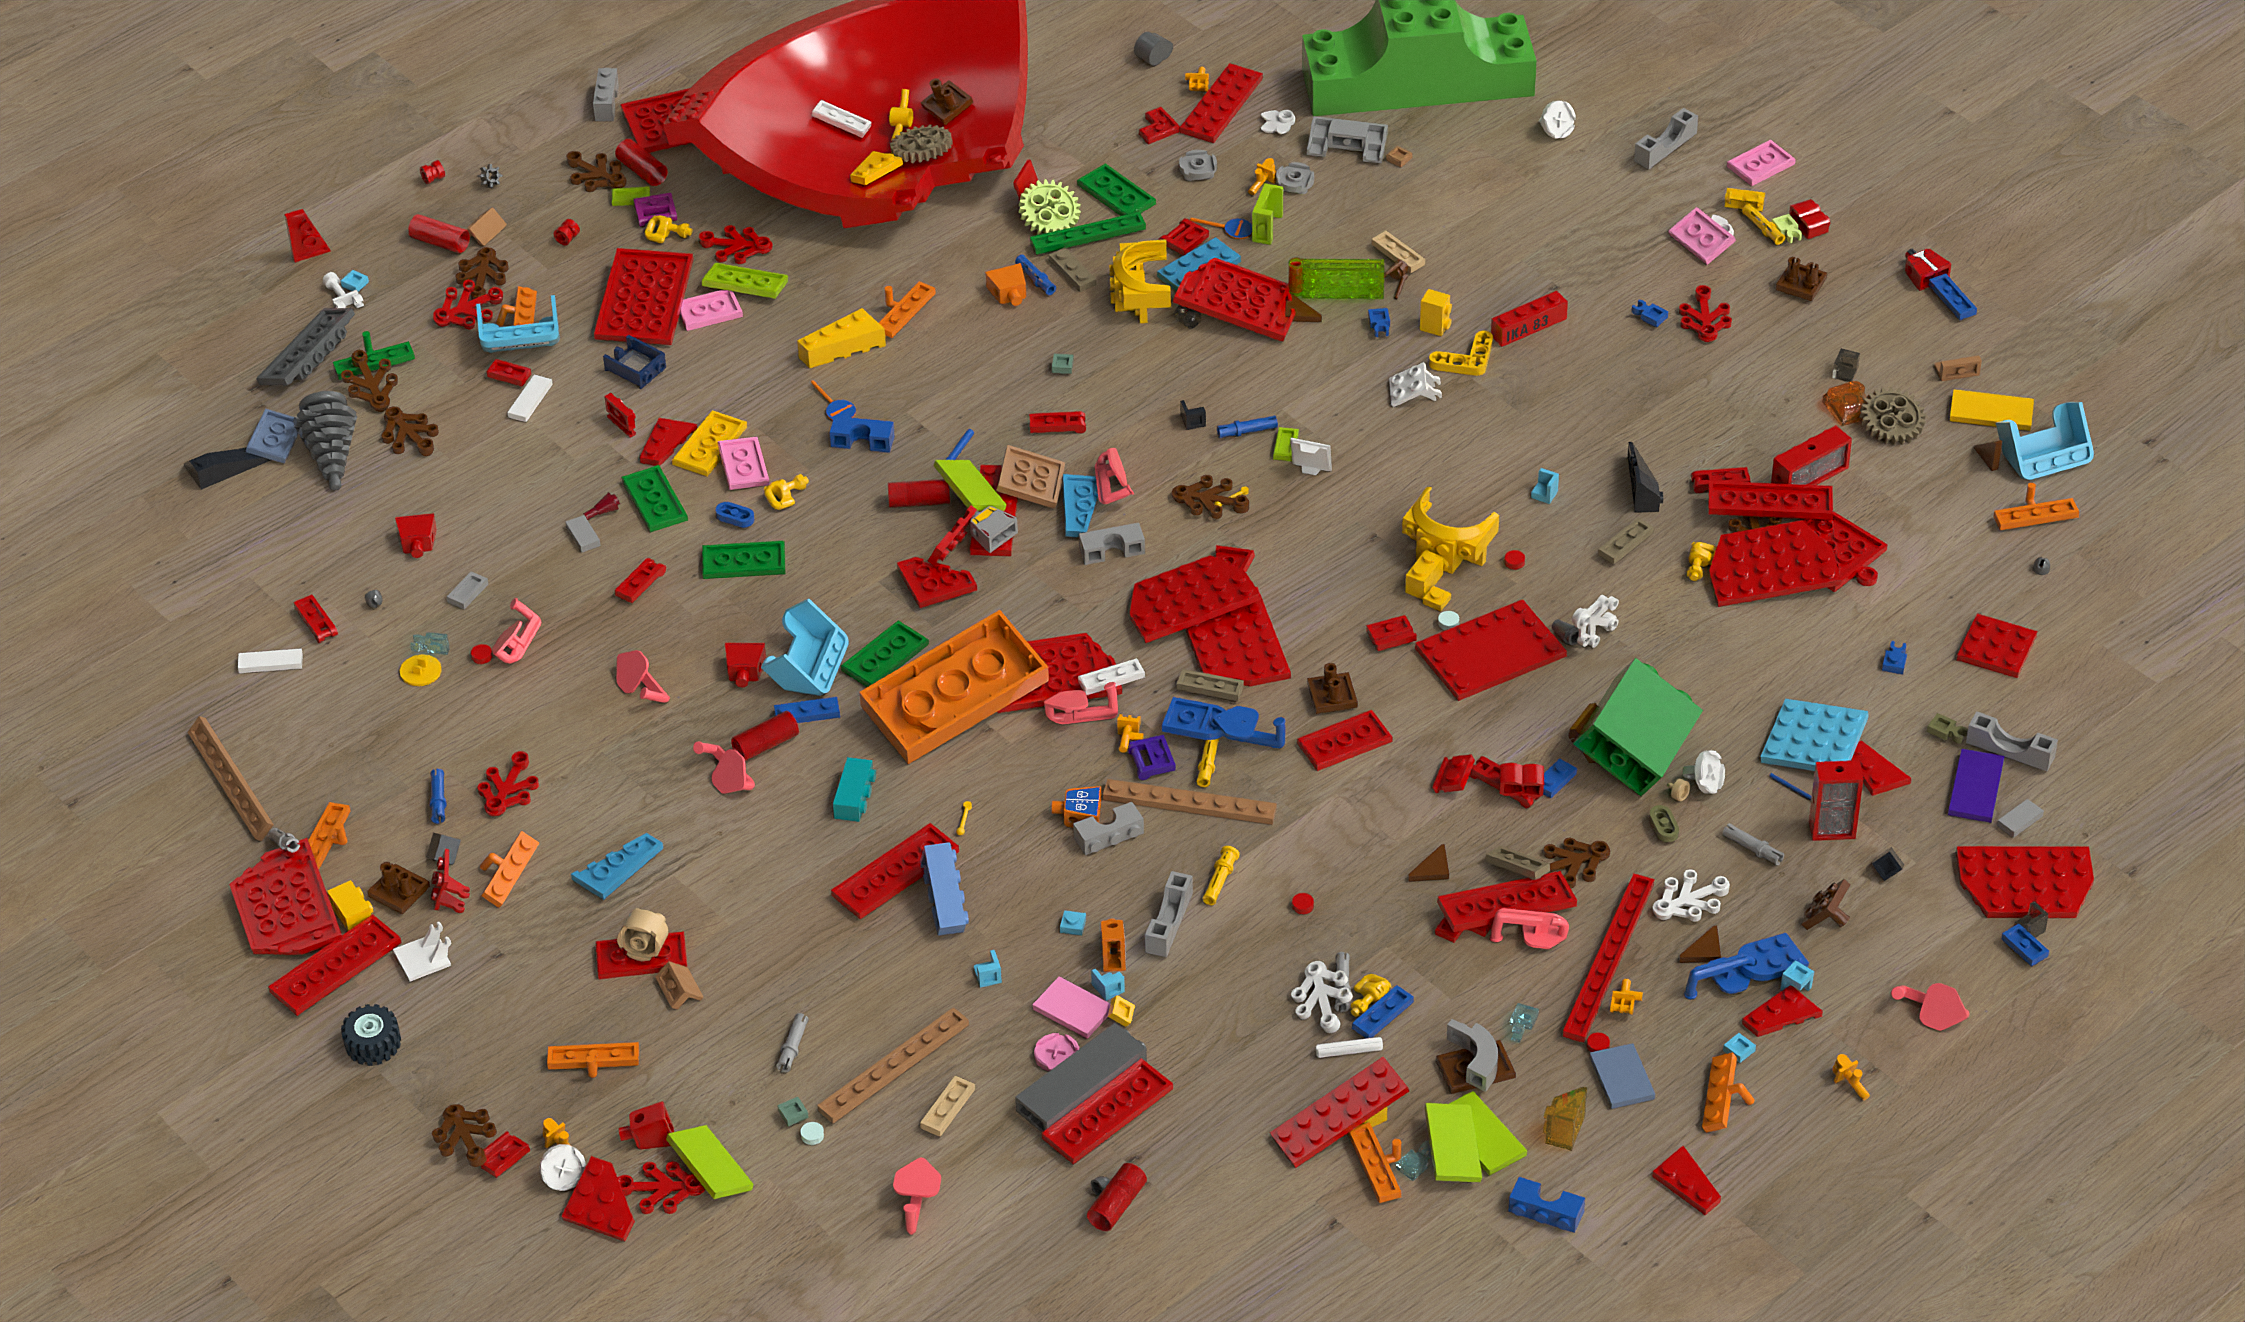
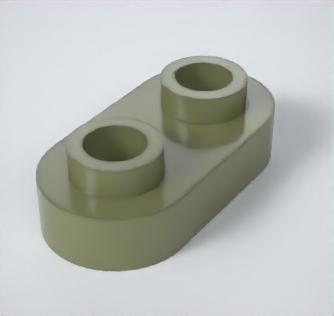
M1663 805L1652 807L1649 820L1657 837L1663 842L1677 840L1679 826L1671 810Z

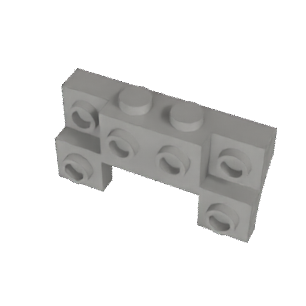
M1313 116L1307 155L1326 157L1329 147L1364 151L1363 161L1382 163L1388 135V125Z

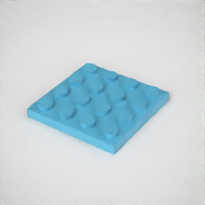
M1785 699L1761 754V763L1815 771L1816 762L1851 761L1868 720V711Z

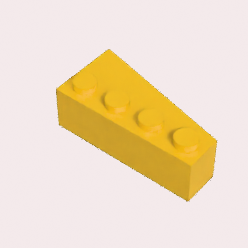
M861 308L797 340L798 356L809 368L834 362V358L851 357V353L868 352L871 347L878 346L882 348L886 346L885 329Z

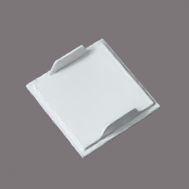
M1291 438L1292 464L1302 466V473L1317 475L1320 470L1332 471L1330 445Z

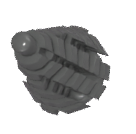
M315 392L305 396L300 401V412L296 414L297 417H294L293 423L306 448L309 450L312 459L316 460L324 479L329 481L330 489L339 490L342 486L340 479L345 473L349 447L357 420V412L347 406L346 397L339 392Z

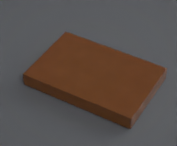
M1501 1040L1495 1041L1498 1048L1497 1074L1492 1084L1516 1078V1072ZM1467 1049L1436 1056L1437 1065L1451 1094L1477 1088L1466 1082L1467 1067L1475 1058Z

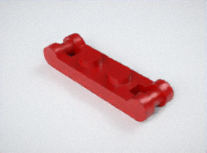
M1481 756L1476 761V765H1473L1469 776L1473 779L1478 778L1499 790L1500 765ZM1523 795L1510 796L1519 801L1524 808H1529L1533 805L1534 800L1540 798Z

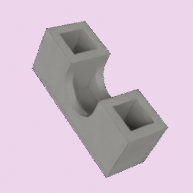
M598 68L593 101L595 121H614L616 110L615 98L618 96L619 89L617 68Z
M1134 523L1079 533V549L1085 565L1104 562L1105 551L1111 548L1123 551L1125 558L1145 554V538L1140 524Z
M1129 802L1113 808V823L1099 824L1093 816L1073 823L1074 839L1083 853L1088 855L1144 834V819L1133 802Z

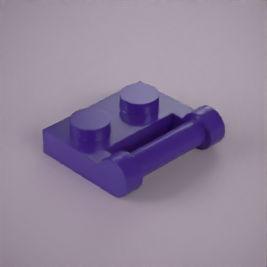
M1164 735L1129 743L1127 750L1134 759L1138 769L1137 775L1140 780H1147L1150 776L1176 770V764ZM1140 750L1146 751L1151 765L1145 766Z

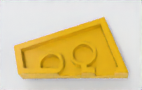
M873 151L850 175L851 182L867 185L903 165L902 157Z

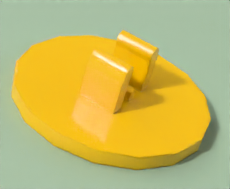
M424 654L406 659L400 667L401 679L411 686L429 685L435 682L442 672L441 664L437 658Z

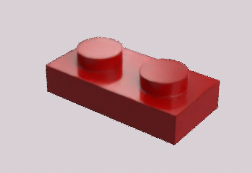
M495 359L487 370V377L521 387L532 375L531 368Z

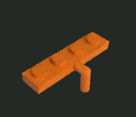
M919 281L899 302L893 300L892 287L886 286L885 302L892 309L879 322L885 329V336L893 338L936 294L935 287Z
M518 286L515 305H502L496 324L503 326L507 313L513 314L512 326L534 324L537 291L528 287Z
M2028 483L2025 499L2027 505L1995 510L1993 517L1999 529L2006 530L2079 518V510L2073 498L2036 504L2034 501L2036 484Z
M329 802L308 840L318 869H320L333 844H347L344 823L351 812L349 805Z
M521 831L504 859L495 853H490L480 864V868L486 871L494 863L498 866V869L481 896L500 908L539 845V842Z
M639 1042L548 1046V1070L587 1068L589 1077L595 1078L598 1067L639 1065Z
M1733 1052L1712 1057L1702 1128L1706 1133L1727 1128L1732 1094L1739 1093L1747 1105H1752L1755 1101L1742 1083L1733 1084L1737 1057Z
M1371 1124L1359 1125L1350 1131L1348 1135L1378 1202L1382 1203L1401 1198L1400 1187L1389 1166L1390 1163L1401 1159V1140L1394 1139L1392 1141V1153L1384 1155Z

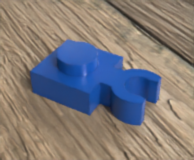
M1639 299L1638 306L1632 305L1631 312L1635 315H1641V320L1657 328L1668 318L1669 311L1653 303L1648 306L1645 301Z
M1388 308L1368 309L1370 328H1374L1375 337H1378V332L1381 331L1385 332L1386 336H1389L1390 317Z
M1892 641L1890 643V651L1886 650L1882 671L1903 674L1907 660V654H1905L1906 643H1903L1901 648H1897L1894 646L1895 641Z

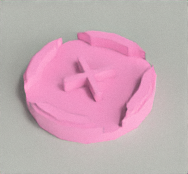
M1059 1033L1048 1034L1036 1043L1034 1058L1037 1065L1043 1070L1051 1071L1079 1050V1046L1076 1040L1065 1034V1036H1062Z

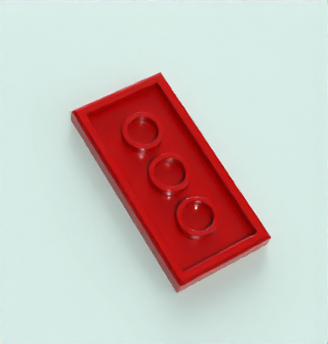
M1373 710L1297 738L1298 746L1317 771L1393 742V736Z
M684 931L668 933L659 954L648 961H639L627 955L628 951L619 947L617 939L596 941L599 980L659 973L668 961L687 967Z

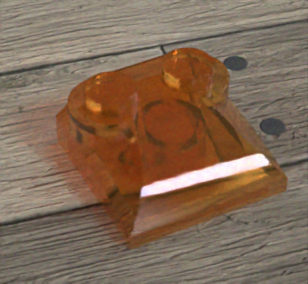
M1851 381L1832 387L1823 395V404L1841 427L1862 420L1859 416L1863 401L1867 398L1865 386L1858 381Z

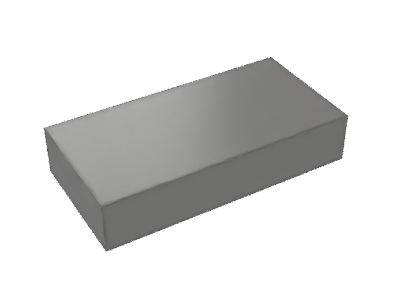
M585 515L565 522L567 530L581 552L601 546L600 539Z
M470 572L447 596V602L465 610L486 588L488 578Z
M2026 799L2000 818L1997 826L2014 838L2043 817L2044 810Z

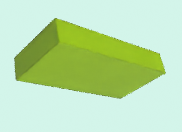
M650 186L612 189V206L634 205L635 198L650 196Z
M1279 427L1273 460L1292 461L1291 438L1298 439L1299 429Z

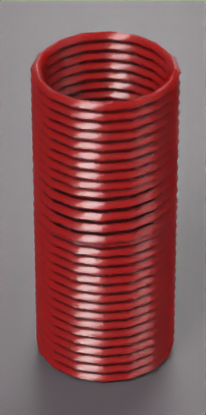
M625 139L618 144L615 156L619 161L651 186H658L664 182L668 169L663 163L632 139Z
M420 214L415 215L411 219L408 228L411 238L457 253L464 252L469 244L470 235L468 230Z
M944 479L888 482L890 508L911 507V505L950 504L949 485Z
M785 711L732 737L731 744L733 749L738 751L746 761L799 734V727L794 716L789 711Z
M1124 1163L1087 1211V1218L1094 1227L1101 1231H1111L1147 1182L1144 1171L1132 1163Z

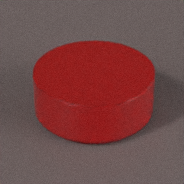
M1511 550L1505 554L1504 563L1509 569H1521L1525 565V555L1521 551Z
M1862 567L1857 572V582L1863 586H1873L1877 582L1878 572L1872 567Z
M486 644L476 645L471 650L472 660L477 664H485L492 659V649Z
M1307 893L1296 894L1292 899V909L1298 914L1312 912L1314 909L1313 897Z
M1593 1033L1587 1039V1049L1590 1052L1610 1048V1039L1604 1033Z

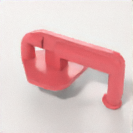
M1107 449L1098 457L1095 464L1098 498L1101 504H1109L1131 494L1134 495V492L1127 484L1126 473L1117 449ZM1115 475L1120 484L1125 488L1111 493L1109 477Z
M517 598L512 600L510 609L517 610L528 621L519 637L516 634L522 625L520 620L506 629L492 648L493 654L508 664L522 658L541 626L540 617L518 601ZM506 646L512 650L510 654L503 650Z
M641 651L625 652L617 656V684L623 692L633 693L642 681L646 687L642 688L640 692L641 699L666 703L670 700L668 694L648 672L649 663Z
M1109 682L1104 686L1108 696V705L1088 707V699L1084 691H1064L1044 701L1045 714L1049 720L1058 724L1115 718L1118 714L1116 683ZM1054 708L1063 710L1064 712L1055 713Z
M700 741L694 743L693 750L695 753H710L719 761L712 774V783L721 793L727 794L740 790H752L755 787L753 779L746 773L745 759L738 751L729 749L725 752L719 745L702 743Z
M1503 908L1495 913L1490 940L1492 942H1500L1503 939L1501 934L1503 923L1521 924L1523 939L1528 946L1550 949L1567 938L1569 924L1566 919L1554 913Z
M1942 983L1932 984L1928 988L1927 993L1905 985L1894 987L1891 991L1892 997L1896 1000L1906 997L1922 1003L1920 1011L1921 1022L1925 1026L1939 1031L1966 1020L1970 1014L1965 1009L1956 989Z
M922 1157L899 1169L895 1173L893 1188L897 1194L911 1196L910 1204H906L903 1207L906 1231L910 1235H913L917 1230L922 1198H929L938 1194L941 1185L940 1173Z

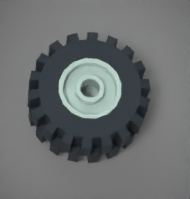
M367 1004L364 1008L359 1006L355 1012L351 1011L348 1013L349 1018L345 1017L343 1020L344 1025H341V1034L346 1053L354 1062L358 1060V1064L363 1065L364 1062H367L368 1066H373V1062H377V1065L382 1064L384 1059L386 1061L390 1060V1055L395 1056L397 1049L401 1045V1034L397 1019L392 1011H388V1008L385 1006L380 1008L378 1004H374V1006Z

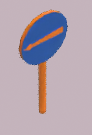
M1190 218L1192 222L1225 228L1226 234L1234 239H1245L1252 234V224L1245 219L1236 218L1231 219L1226 224Z
M811 381V384L830 403L826 408V415L829 419L833 421L834 416L854 418L856 408L853 403L847 400L833 401L815 381Z

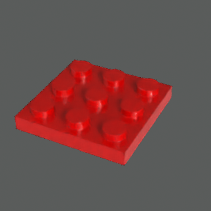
M1977 613L1957 654V660L2018 678L2037 638L2038 631Z

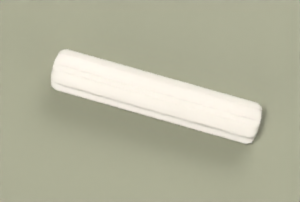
M1381 1037L1318 1044L1316 1045V1055L1318 1058L1380 1051L1383 1049V1042Z

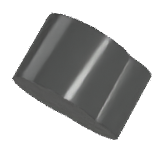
M1151 32L1141 34L1134 46V54L1153 66L1167 59L1173 50L1172 42Z

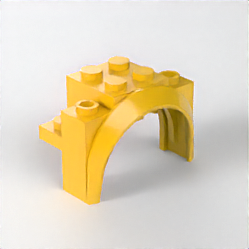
M1166 240L1119 243L1120 251H1116V256H1113V264H1109V275L1113 276L1109 279L1110 291H1114L1110 292L1111 304H1115V312L1135 311V316H1139L1140 323H1148L1147 308L1171 307L1170 286L1146 283L1143 268L1144 262L1167 260Z
M1426 487L1402 518V533L1416 540V560L1419 559L1425 550L1444 557L1443 571L1450 574L1454 573L1463 560L1483 566L1486 562L1487 546L1498 533L1499 515L1493 512L1483 522L1471 527L1457 528L1442 525L1426 515L1432 506V503L1429 502L1432 487Z

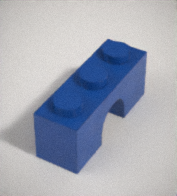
M834 416L830 429L831 447L851 449L854 441L866 439L870 441V451L890 453L895 437L894 422Z
M1522 1177L1518 1178L1509 1197L1508 1212L1575 1233L1584 1214L1585 1197L1563 1191L1559 1199L1545 1201L1540 1198L1541 1183Z

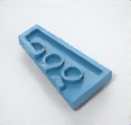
M1063 474L1065 536L1079 537V533L1088 531L1098 498L1096 476Z
M645 833L623 845L622 850L618 852L612 851L605 855L606 858L598 863L594 861L588 864L587 869L571 873V879L604 900L663 849V843Z

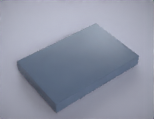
M265 409L247 445L246 452L285 464L299 434L294 427V417Z
M1633 1043L1590 1053V1060L1611 1109L1655 1099V1092Z

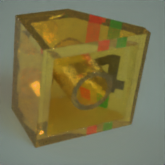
M1580 1087L1556 1096L1551 1106H1546L1544 1119L1547 1120L1543 1127V1134H1546L1545 1144L1572 1151L1585 1119L1587 1087Z

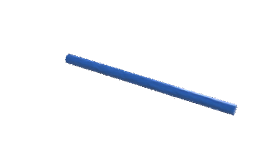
M1773 773L1769 775L1774 780L1811 800L1812 796Z

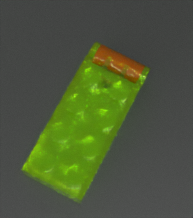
M1291 258L1288 262L1289 292L1296 297L1302 295V298L1384 299V259Z

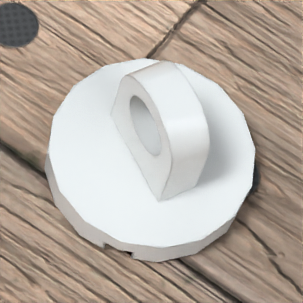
M1552 101L1544 108L1539 122L1548 136L1565 138L1573 131L1576 116L1569 103Z
M1716 751L1701 752L1696 759L1695 765L1684 766L1683 777L1696 780L1699 789L1703 793H1717V789H1721L1725 779V767L1719 760L1721 756Z
M559 1144L551 1147L544 1153L540 1160L539 1172L542 1180L550 1188L567 1191L577 1186L586 1163L584 1156L577 1148L566 1144Z

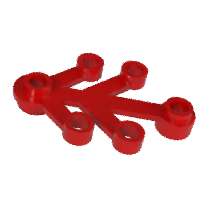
M727 225L724 228L725 236L733 239L714 238V234L711 231H703L699 234V243L704 248H710L713 245L730 246L715 253L716 261L720 263L727 261V256L735 253V263L744 264L747 257L756 253L766 254L773 248V243L766 236L759 237L752 227L744 228L742 237L736 231L735 226ZM744 248H749V249H747V250H745V251H743V252H737V251L742 250V249H744Z
M465 280L459 303L456 307L451 308L453 300L457 298V289L455 287H448L442 308L434 311L433 320L442 327L453 323L471 330L475 327L474 317L477 318V309H473L476 307V304L482 305L487 302L494 305L500 304L503 301V291L498 287H492L487 294L468 301L471 293L475 290V283L472 280ZM490 309L481 311L484 322H490L493 319V312ZM458 314H464V315H468V316L463 319V318L457 317L456 315H458Z
M1699 285L1695 290V298L1700 302L1701 313L1691 308L1687 303L1680 304L1679 314L1684 316L1681 318L1680 326L1683 329H1693L1698 332L1699 339L1711 342L1717 339L1718 331L1722 328L1728 329L1731 327L1732 318L1726 316L1730 313V305L1728 303H1720L1718 308L1709 314L1708 300L1711 298V288L1706 285ZM1720 315H1723V316L1720 318V321H1719V322H1717V323L1714 324V325H1711V322H1712V321H1714V320H1715L1716 318H1718ZM1691 317L1701 322L1703 326L1692 321Z
M518 751L512 755L513 767L505 782L502 781L498 768L489 767L486 770L487 779L492 781L498 790L497 796H494L488 782H481L477 786L479 795L484 796L486 799L485 812L488 815L499 816L506 811L507 807L518 803L520 805H528L531 802L530 793L527 791H521L518 795L506 799L507 795L526 788L536 790L539 787V780L536 776H529L526 780L515 783L519 773L529 765V757L526 752Z
M675 1161L667 1163L666 1173L669 1177H677L681 1181H672L656 1167L654 1162H646L643 1165V1174L649 1178L653 1177L658 1182H634L633 1178L629 1175L618 1177L625 1196L630 1195L632 1191H656L648 1198L640 1201V1211L643 1214L652 1213L654 1205L672 1191L679 1192L672 1198H667L663 1201V1210L667 1214L675 1213L677 1205L688 1196H698L705 1191V1188L695 1175L687 1174Z

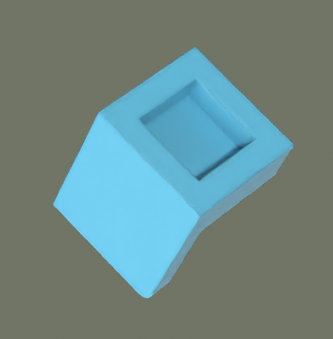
M1540 468L1538 483L1531 492V498L1550 504L1558 492L1559 474Z
M990 950V962L974 965V971L980 988L1002 983L1001 967L995 950Z
M1795 960L1782 975L1781 991L1789 985L1799 990L1804 988L1809 991L1812 988L1814 971Z
M1096 969L1091 970V984L1105 1001L1125 992L1124 976L1120 971L1115 974L1109 972L1101 976Z

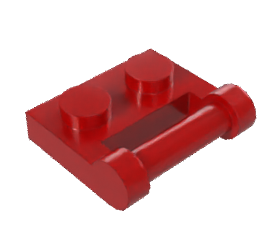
M1184 218L1176 228L1167 235H1162L1158 240H1166V247L1184 256L1209 237V230Z

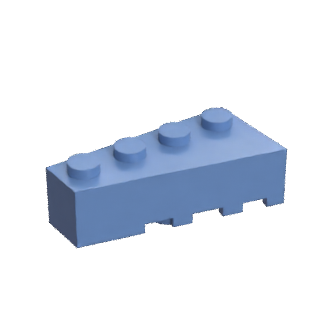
M950 842L924 846L920 859V866L924 868L925 884H930L928 886L929 902L935 904V906H932V914L938 936L964 932L966 924H969L968 913L963 910L962 905L965 903L964 892L959 890L958 885L961 882L960 872L955 869L954 864L957 862L956 851L951 849Z

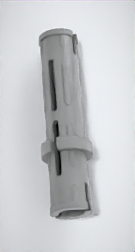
M1731 823L1727 824V827L1725 826L1723 836L1755 852L1757 857H1763L1777 866L1783 861L1784 853L1769 846L1768 842L1758 840Z
M278 828L269 830L268 835L271 837L268 838L277 843L283 850L296 852L299 849L300 845L297 844L299 841L292 834L285 833Z
M1339 952L1335 956L1336 972L1344 971L1348 981L1343 986L1335 984L1334 988L1341 989L1346 987L1351 992V987L1349 986L1350 955L1348 953L1345 954V952ZM1335 998L1336 1011H1339V1005L1340 1012L1349 1010V1002L1342 1003L1340 999Z
M802 1013L795 1015L787 1040L780 1049L781 1056L776 1068L780 1070L783 1065L781 1072L784 1073L790 1071L792 1062L799 1053L798 1046L809 1021L807 1016L802 1021L804 1016Z

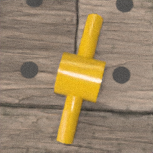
M902 89L900 107H892L890 111V125L896 126L892 139H895L896 135H901L900 132H902L903 127H911L913 122V111L911 108H907L909 90Z

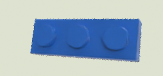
M1947 274L1929 279L1931 289L1959 320L1977 314L1975 305Z
M837 697L774 705L775 716L789 711L797 723L840 718Z
M1396 985L1352 1023V1029L1364 1038L1374 1037L1414 1002V996Z

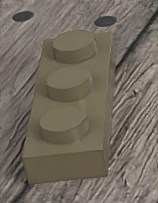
M1066 248L1049 254V261L1080 292L1097 285L1096 278Z
M1637 518L1600 547L1598 555L1610 563L1616 564L1654 533V527Z
M1182 669L1177 682V690L1239 701L1244 687L1243 680Z
M1501 845L1486 853V862L1508 869L1513 873L1527 876L1530 879H1539L1544 874L1550 872V863Z

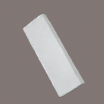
M822 100L812 111L813 117L861 138L864 137L871 127L870 121Z
M534 375L508 411V418L527 422L553 385L552 379Z
M302 649L239 653L238 671L239 673L302 669Z
M1136 658L1078 676V682L1086 695L1105 690L1104 686L1109 682H1115L1116 686L1145 678V672Z

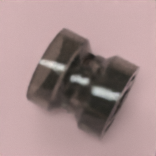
M1181 305L1174 312V318L1179 322H1183L1184 326L1189 329L1195 328L1202 318L1200 312Z

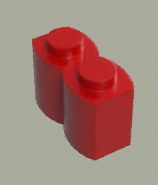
M1812 199L1790 205L1789 214L1798 224L1799 230L1805 238L1810 239L1828 233L1830 219Z
M1512 762L1500 764L1499 794L1504 796H1543L1544 766L1533 763L1520 765Z

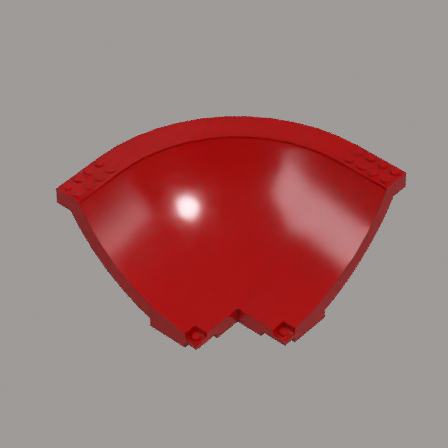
M854 0L814 14L744 47L701 77L684 94L683 98L663 123L669 145L692 142L708 158L721 166L723 174L730 173L757 190L791 205L826 215L841 217L843 228L897 221L903 212L912 211L917 203L926 202L936 186L969 182L976 173L1008 169L1013 166L1024 147L1021 131L1024 120L1028 76L1025 0ZM935 78L939 79L942 85L950 80L973 99V103L946 125L922 108L920 103L933 93L929 83ZM902 89L909 90L907 108H911L913 111L911 127H903L902 132L906 133L907 129L920 128L922 125L924 127L938 125L939 128L944 127V130L948 129L951 133L953 143L951 148L947 149L948 152H942V156L936 155V159L929 158V161L923 159L921 162L916 160L911 163V160L904 162L903 159V165L867 185L851 182L850 175L873 151L892 154L890 143H892L891 139L896 126L890 125L889 116L892 107H900ZM822 100L870 121L871 127L864 137L861 138L813 117L812 111Z

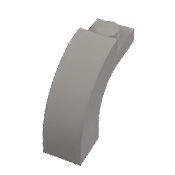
M1451 1019L1447 1024V1040L1469 1050L1475 1057L1467 1067L1466 1082L1486 1092L1497 1074V1044L1493 1036L1480 1024L1476 1023L1470 1028L1464 1023Z

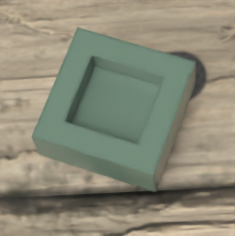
M1054 354L1052 373L1072 374L1074 355Z
M799 1097L777 1105L778 1112L787 1126L809 1118L808 1111Z

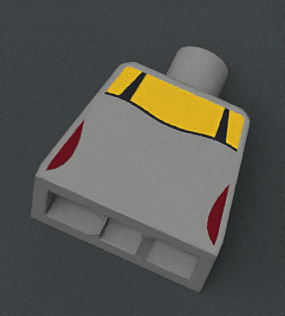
M989 506L982 512L977 511L974 517L970 520V532L972 537L991 553L1018 533L1017 518L993 506Z

